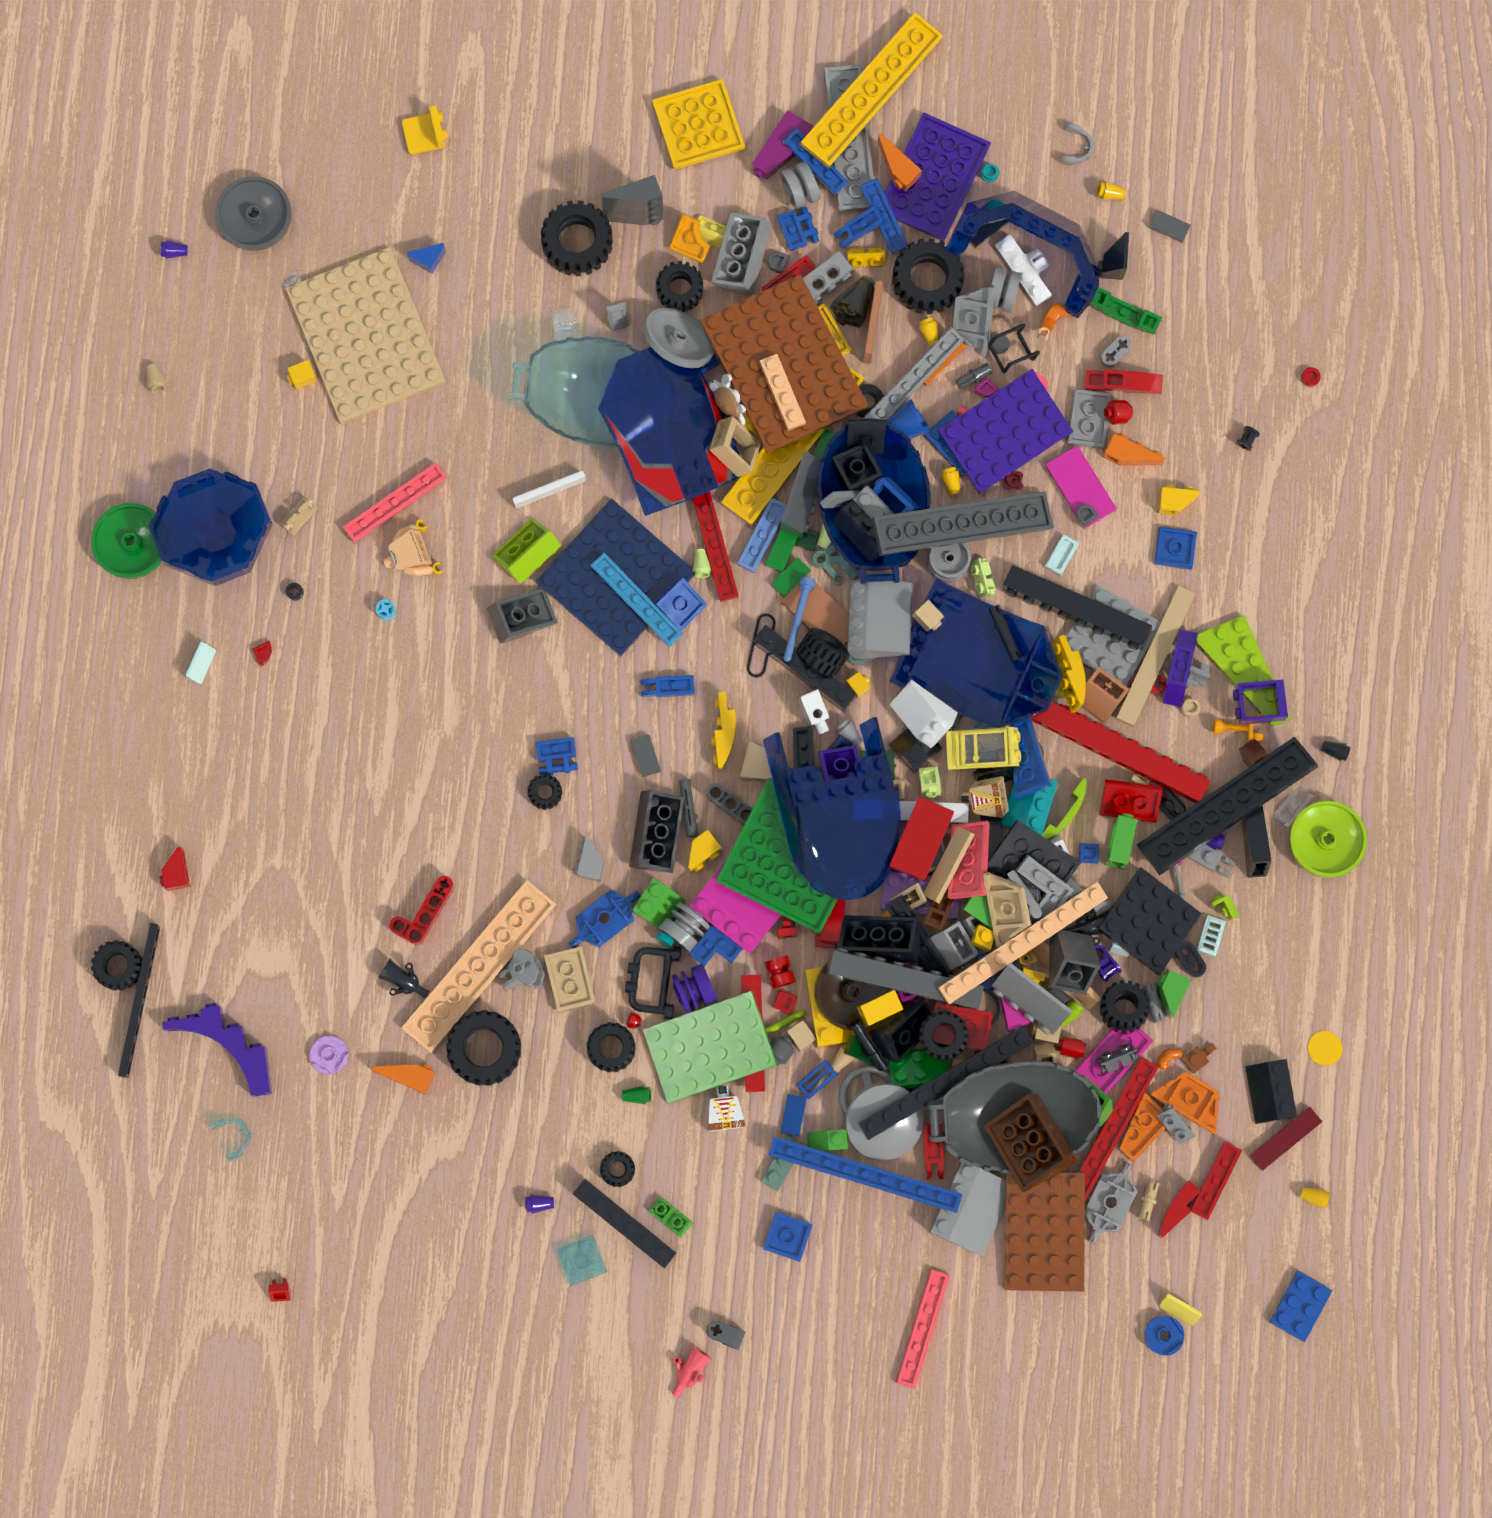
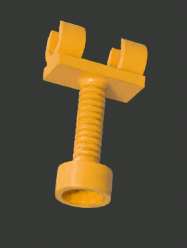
M1249 714L1247 717L1264 716V715H1259V714L1253 715V714ZM1222 719L1213 720V734H1222L1224 730L1246 731L1247 742L1254 739L1258 743L1264 741V734L1253 733V724L1240 725L1224 723Z

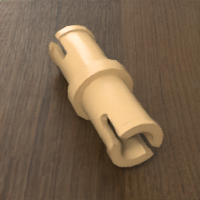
M1148 1180L1145 1195L1141 1198L1142 1206L1138 1219L1150 1222L1153 1206L1157 1203L1155 1199L1160 1183Z

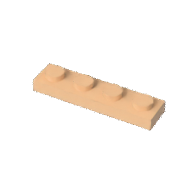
M775 354L760 360L759 364L787 431L805 425L806 421L778 355Z

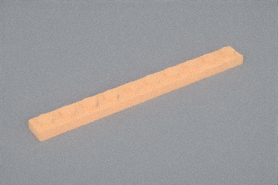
M1095 882L939 986V992L947 1004H951L1006 967L1009 963H1012L1105 901L1108 897L1099 883Z

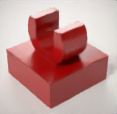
M782 919L783 928L777 930L778 939L797 937V927L791 928L790 919Z
M283 1278V1284H277L276 1279H273L268 1289L271 1302L291 1301V1292L286 1278Z

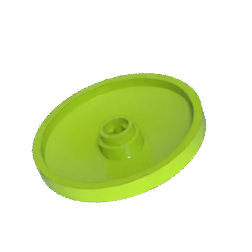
M1320 801L1309 805L1297 815L1290 829L1289 844L1295 860L1304 870L1318 877L1335 878L1347 874L1360 863L1367 848V832L1359 815L1347 805L1335 801Z

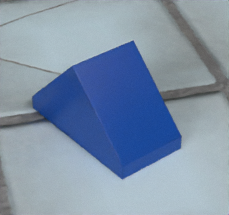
M444 243L409 251L407 254L410 262L433 274L446 251Z

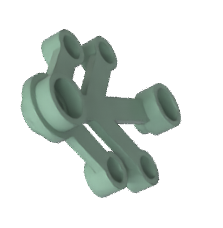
M843 536L836 537L835 542L825 551L817 550L811 556L812 565L818 569L824 568L837 586L843 584L844 576L841 573H837L831 564H838L852 580L856 577L863 579V577L857 574L850 565L871 566L874 570H880L885 565L884 556L875 559L881 562L879 566L874 564L875 560L870 562L867 558L850 557L855 551L859 550L854 544L850 545L839 556H831L838 548L845 547L846 539ZM837 540H843L844 544L838 545ZM823 557L824 561L822 563H819L817 561V558ZM837 576H840L842 578V581L836 582L835 578Z

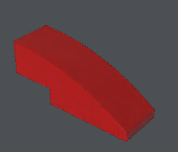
M1187 1181L1179 1189L1167 1207L1158 1232L1160 1238H1163L1191 1212L1187 1204L1200 1193L1191 1181Z

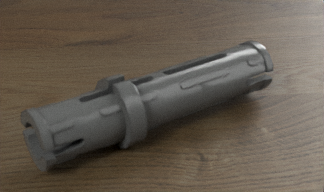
M682 779L678 782L681 797H685L682 821H685L686 837L699 836L696 823L698 817L694 810L691 779ZM686 791H687L688 803H689L688 806H687V799H686ZM688 811H690V818H691V824H692L691 826H690V820H689V813H688Z

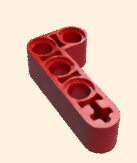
M441 876L436 880L412 923L399 916L392 918L389 924L391 931L413 945L422 944L454 890V883L451 878ZM446 881H448L449 888L443 889L442 894L445 896L442 897L439 894L442 890V886L440 884L446 883ZM439 898L440 904L437 907H432L430 905L431 899ZM424 914L430 915L431 918L426 924L420 922V918ZM398 921L404 923V927L400 931L394 930V924ZM419 931L421 933L420 938L412 940V932Z

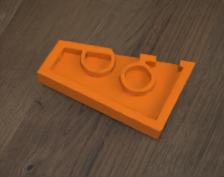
M1146 1093L1141 1098L1119 1147V1150L1132 1162L1166 1128L1157 1117V1114L1164 1112V1110Z

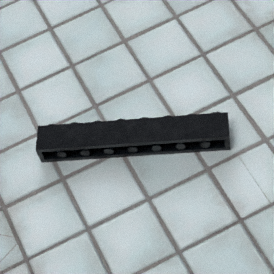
M1012 565L1003 583V590L1007 595L1011 597L1018 596L1029 605L1034 603L1045 612L1052 611L1057 613V616L1061 619H1071L1080 627L1085 628L1087 626L1098 635L1105 634L1110 636L1109 638L1114 642H1124L1133 650H1143L1151 634L1152 625Z

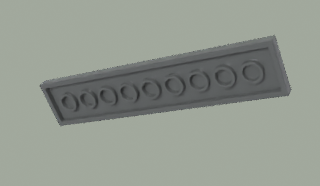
M1045 491L884 515L871 519L880 556L1045 531L1054 528Z

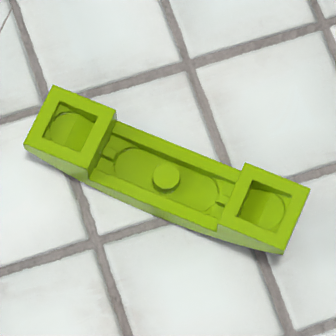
M1085 778L1082 779L1071 794L1077 801L1057 828L1049 824L1042 834L1043 837L1050 839L1058 835L1072 821L1085 796L1087 786Z

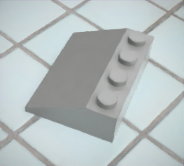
M880 579L851 580L848 652L855 660L910 655L912 582Z
M1012 963L1007 965L991 986L994 989L992 992L1001 999L1002 997L1006 998L1009 1001L1008 1005L1016 1011L1020 1009L1024 1012L1023 1016L1032 1023L1033 1021L1040 1025L1039 1029L1047 1035L1049 1033L1053 1035L1072 1013L1070 1008Z
M960 1162L948 1189L963 1194L958 1212L954 1213L940 1209L929 1233L983 1257L1006 1206V1181L987 1171H983L979 1167H971Z

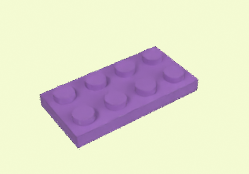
M885 872L881 910L887 911L885 904L891 901L892 897L919 883L924 893L931 877L927 876L924 882L905 873ZM925 896L926 903L913 909V912L917 915L927 916L932 900ZM960 898L953 900L947 916L948 919H958Z

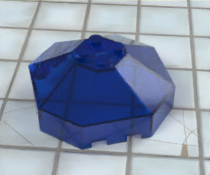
M209 468L174 482L168 496L164 495L161 497L155 516L151 519L148 526L165 566L212 586H217L251 573L273 523L257 484L243 480L232 473L224 472L222 474Z

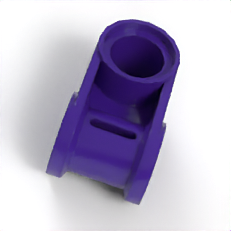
M1096 945L1095 949H1099L1102 952V958L1099 959L1100 968L1098 974L1106 983L1110 977L1116 973H1121L1122 970L1104 946Z

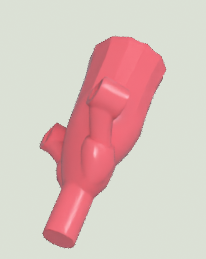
M692 1346L683 1368L681 1365L683 1359L677 1356L673 1358V1363L677 1368L676 1377L678 1380V1385L672 1392L674 1396L679 1398L684 1388L693 1387L697 1382H704L705 1376L700 1373L712 1359L707 1353L696 1346Z

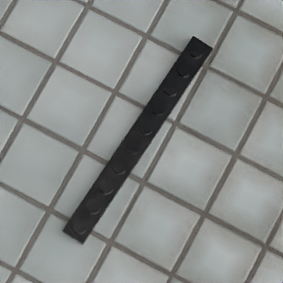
M1022 1026L858 1122V1125L865 1138L870 1140L926 1107L927 1102L936 1101L943 1097L965 1077L1001 1063L1034 1042L1025 1026Z

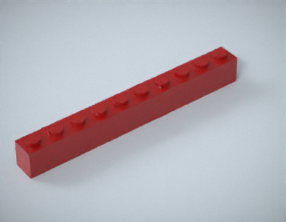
M1042 695V697L1037 696L1028 714L1032 722L1136 774H1140L1142 777L1160 786H1166L1174 793L1196 804L1202 800L1210 783L1207 780V776L1198 772L1195 774L1189 771V767L1183 764L1177 765L1172 762L1171 758L1165 755L1161 757L1155 754V750L1149 747L1143 748L1138 745L1137 741L1131 738L1125 739L1121 737L1119 732L1112 729L1109 731L1103 728V724L1097 721L1091 722L1086 719L1085 715L1079 712L1076 714L1071 713L1069 707L1063 704L1057 705L1052 702L1051 698Z

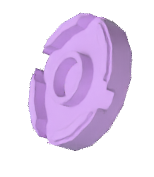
M332 1035L317 1039L309 1052L313 1067L324 1074H335L341 1071L346 1066L349 1058L346 1044L340 1038Z

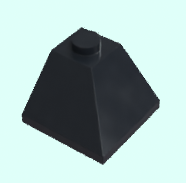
M1125 232L1104 253L1102 260L1098 261L1097 271L1101 272L1100 278L1123 280L1127 270L1129 232Z
M909 728L889 744L892 750L913 773L942 749L938 742L930 748L917 739Z

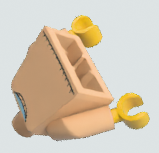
M423 519L417 520L416 525L411 524L398 530L392 543L388 546L391 555L384 558V564L388 569L395 566L398 571H403L405 574L413 576L430 575L431 572L435 575L442 574L443 571L435 570L436 566L442 565L440 562L430 567L432 562L421 536V533L427 530V526L419 527L420 524L424 523Z

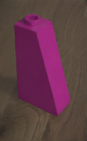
M787 110L751 166L753 174L761 179L762 177L766 180L769 179L795 157L793 152L783 143V140L796 128L806 137L814 126Z

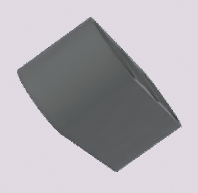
M711 784L707 789L708 800L744 826L746 821L741 818V814L743 812L751 813L752 808L720 784ZM713 789H718L721 795L714 798L710 795V792ZM733 800L736 803V807L728 809L725 805L726 802Z

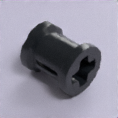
M1245 426L1244 433L1241 439L1237 440L1236 444L1244 450L1251 451V445L1255 438L1259 437L1260 433L1250 426Z

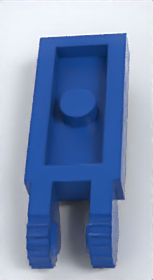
M873 206L844 224V227L836 231L834 236L839 238L848 232L849 237L839 243L840 247L844 248L884 224L885 220L879 208Z
M694 675L655 677V679L640 680V685L643 686L656 684V690L642 691V697L695 695Z

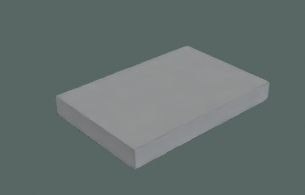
M1074 389L1069 424L1073 432L1068 435V445L1105 449L1108 421L1104 417V408L1111 401V393Z

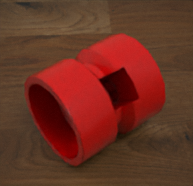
M788 955L764 962L767 973L771 974L769 980L772 989L796 982L793 971L789 970L791 963Z

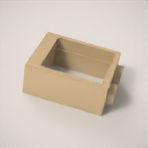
M731 416L719 420L709 450L737 477L752 473L761 443ZM732 437L744 448L742 458L730 447Z

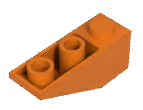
M1114 433L1103 455V458L1119 466L1162 465L1165 460L1160 452L1156 450L1150 451L1145 448L1144 444L1140 442L1134 443L1121 433Z

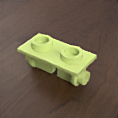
M977 558L970 563V571L974 577L975 590L978 593L979 599L987 595L988 597L996 595L993 578H986V576L992 575L989 561H986V558Z

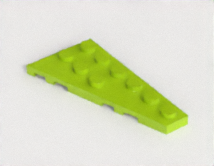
M1244 615L1198 634L1196 643L1215 662L1216 666L1235 687L1238 683L1273 680ZM1274 689L1242 692L1243 696L1256 707L1261 715L1277 714ZM1288 713V718H1287L1285 721L1268 722V723H1269L1272 727H1274V726H1276V725H1279V724H1281V723H1284V722L1290 720L1291 718H1290L1289 713Z

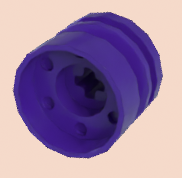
M702 963L691 967L692 977L690 978L682 971L683 981H679L676 974L672 975L673 989L679 1004L685 1009L686 1013L691 1012L690 1002L693 1003L695 1009H698L697 1000L700 998L705 1006L717 1001L714 989Z

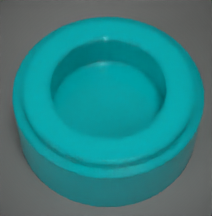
M657 932L654 938L657 942L669 948L674 943V939L664 932Z

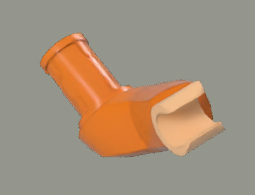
M1058 302L1053 303L1042 319L1037 338L1040 335H1044L1046 337L1045 341H1047L1056 322L1061 317H1077V305L1063 306Z

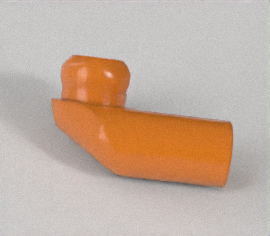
M1182 1049L1163 1050L1157 1058L1158 1068L1165 1070L1168 1068L1171 1059L1182 1058Z

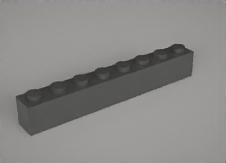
M842 948L830 951L825 974L942 1002L946 1001L939 992L938 987L955 976L943 977L941 972L930 970V973L922 972L923 968L911 966V969L906 968L904 963L896 961L889 964L885 963L886 959L874 957V960L866 958L867 955L855 952V955L848 954V950ZM976 986L951 1004L979 1009L984 986Z

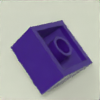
M856 745L818 751L825 794L831 795L863 789L864 775Z

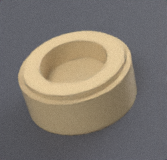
M1188 698L1182 703L1181 711L1184 716L1193 718L1199 714L1201 705L1197 699Z

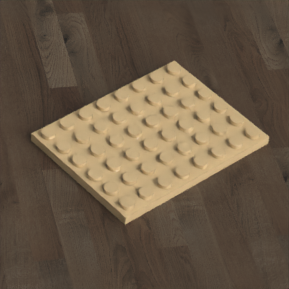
M391 247L286 287L341 424L446 383Z

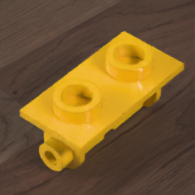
M881 247L867 248V253H864V248H851V250H847L848 262L852 267L885 266V249H881Z

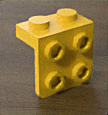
M436 105L429 107V114L402 120L409 154L415 155L446 148L444 140L448 139L446 129H442L440 124L444 122L442 111H437Z

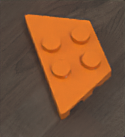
M1185 1071L1150 1094L1151 1097L1164 1105H1173L1177 1113L1213 1135L1216 1134L1219 1091Z

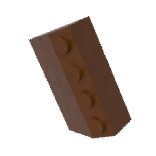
M1038 1094L1026 1095L984 1125L1022 1192H1026L1057 1175L1078 1161Z

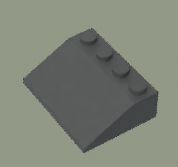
M655 175L601 194L603 215L607 216L609 222L656 225L664 219L663 195Z

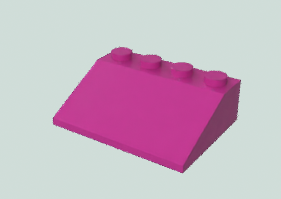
M723 864L689 907L693 908L708 922L748 953L752 954L781 917V914L716 882L724 866Z

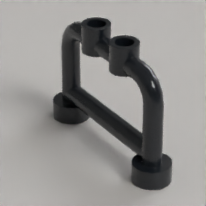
M673 946V950L642 947L634 954L633 962H628L627 974H631V979L626 981L625 993H629L628 1002L635 1011L664 1015V1019H673L674 1004H667L666 1002L672 961L680 962L681 947ZM643 955L664 956L658 1006L643 1005L636 1001L640 962Z

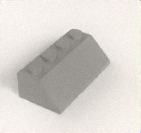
M730 213L712 277V284L734 293L753 296L772 227L765 217Z

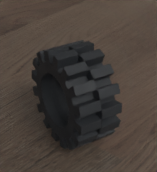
M550 774L535 776L528 785L527 794L529 800L538 809H552L562 799L561 784L556 777H552ZM542 785H548L552 788V795L547 799H542L537 794L538 788Z
M620 1151L611 1152L602 1159L600 1174L607 1184L613 1187H622L631 1182L635 1175V1165L632 1158L626 1153ZM617 1161L622 1162L625 1166V1172L620 1177H615L610 1173L611 1164Z

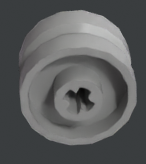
M805 161L796 164L794 171L790 168L780 171L784 190L794 209L805 206L806 199L810 203L820 199L818 185Z
M996 266L994 277L991 278L989 285L995 286L993 309L998 306L999 299L1002 298V311L1012 312L1022 273L1012 271L1008 281H1004L1006 269Z
M966 543L931 548L928 567L932 576L945 583H953L962 579L967 573L971 562L970 549Z

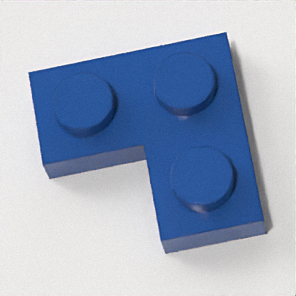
M712 925L689 956L698 963H702L705 967L717 952L732 964L743 948Z

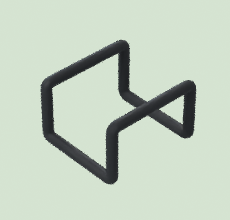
M1025 324L995 335L988 344L1003 373H1006L1012 365L1028 358L1034 361L1040 354L1038 350L1031 353L1021 334L1026 326ZM1018 330L1017 335L1028 355L1008 363L1004 368L992 345L996 339Z

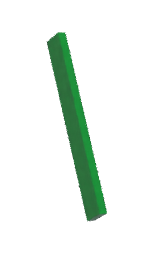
M825 430L821 435L813 454L826 463L825 469L829 468L832 461L831 458L834 456L842 437L828 430ZM780 531L765 566L782 573L799 536Z

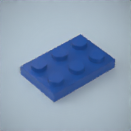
M951 410L931 427V431L924 434V436L952 467H956V470L959 471V475L962 477L965 472L938 432L939 429L959 417Z
M1297 1271L1269 1323L1305 1342L1333 1290Z

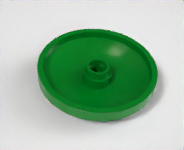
M125 503L110 508L98 519L92 532L91 546L96 560L108 573L123 579H137L152 573L163 562L168 551L169 536L164 522L156 512L141 504Z

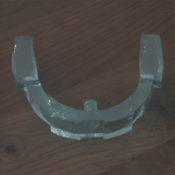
M222 1118L210 1125L211 1130L229 1123H236L243 1127L239 1131L240 1134L246 1132V1140L243 1146L227 1156L230 1162L243 1154L242 1152L251 1140V1133L247 1128V1124L241 1119L224 1120Z

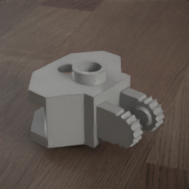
M520 948L514 951L508 968L500 972L498 976L501 980L512 976V979L502 984L504 990H509L517 985H526L537 989L542 986L545 973L539 958L531 952Z

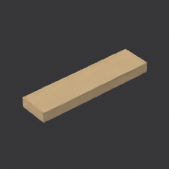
M959 826L957 827L923 893L924 896L940 903L975 834Z

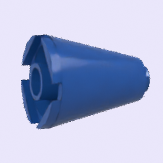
M912 399L908 400L887 421L884 443L887 447L931 431L920 411L916 409Z

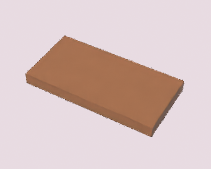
M876 281L863 361L865 364H870L872 359L883 290L882 281Z
M815 582L814 589L808 593L801 622L809 630L817 628L828 632L845 645L848 642L849 614ZM799 583L781 600V603L794 616L801 594Z

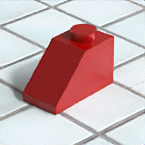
M177 847L162 868V875L159 876L161 887H164L167 891L190 887L184 849Z

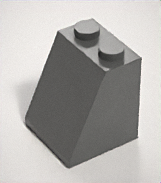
M1060 930L1053 935L1049 943L1050 988L1086 995L1100 968L1093 938L1089 935Z

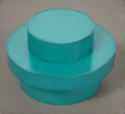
M994 164L984 165L980 172L981 178L986 182H994L999 176L998 167Z

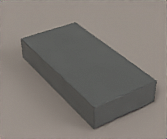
M1156 210L1148 228L1183 243L1191 225Z
M650 735L631 740L642 777L661 772Z

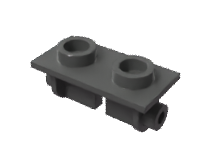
M1123 1044L1115 1051L1102 1053L1096 1060L1101 1065L1102 1073L1106 1072L1108 1074L1119 1069L1118 1061H1121L1124 1067L1136 1062V1059H1139L1136 1052L1137 1049L1132 1044Z

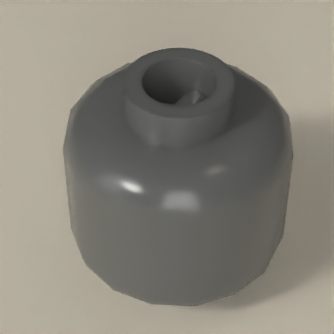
M786 1036L782 1038L774 1037L770 1042L778 1064L777 1066L779 1064H786L794 1053V1048L791 1045L793 1042Z

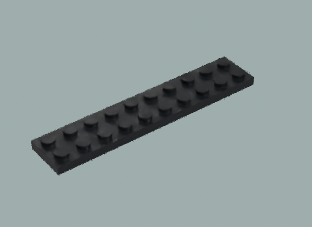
M1294 736L1137 844V847L1160 876L1318 768V765Z

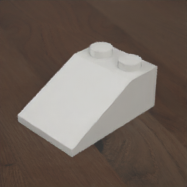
M910 680L890 702V706L913 735L930 748L953 726L958 713L913 680Z

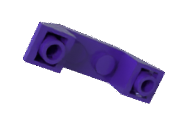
M1179 629L1163 704L1182 707L1198 633Z

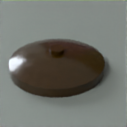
M867 955L866 958L874 960L873 957ZM827 962L820 970L815 982L814 995L817 1007L829 1023L840 1029L852 1031L849 1027L852 1021L860 1019L863 1024L857 1007L890 992L891 989L825 974ZM863 1024V1026L865 1027V1029H866V1028H869V1027H871V1026L874 1025V1024H872V1025H870V1026H867V1025H864V1024Z

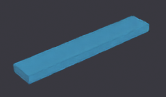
M605 553L590 565L668 647H671L683 635Z

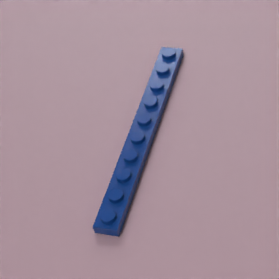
M774 1137L769 1152L770 1157L954 1213L958 1212L963 1195Z

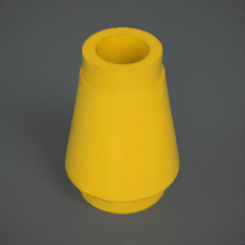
M1107 181L1100 182L1097 188V197H1101V199L1123 200L1126 189Z
M932 317L919 322V329L929 347L933 346L939 339L937 322Z
M956 467L942 470L941 478L950 496L961 493L959 471L956 470Z
M1303 1187L1300 1198L1319 1208H1327L1331 1193L1323 1189Z

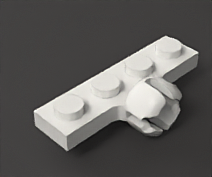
M1011 234L995 245L1012 271L1022 273L1020 283L1037 307L1053 296L1040 277V273L1049 266L1047 259L1044 258L1040 250L1034 249L1030 253L1024 254Z

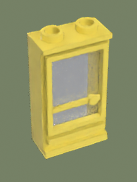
M1016 727L946 732L948 770L1019 766L1021 761V752L1018 745L1020 742V732Z

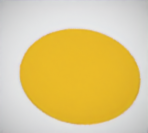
M1330 1031L1317 1032L1309 1040L1308 1053L1311 1059L1319 1065H1332L1342 1055L1343 1047L1341 1040Z

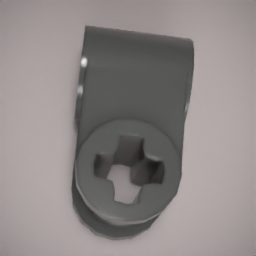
M717 1321L710 1323L706 1330L707 1335L711 1339L736 1350L740 1349L746 1333L744 1330ZM718 1325L721 1333L713 1336L711 1327Z

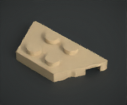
M986 872L983 874L995 943L996 947H999L1030 926V916L1024 887Z

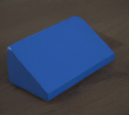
M787 1095L780 1133L800 1136L807 1097Z

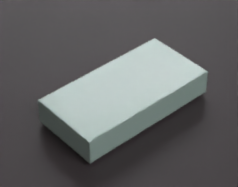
M1063 534L1044 568L1061 577L1079 542Z

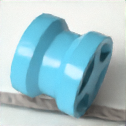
M380 600L376 605V613L380 619L388 621L394 618L396 609L390 600Z

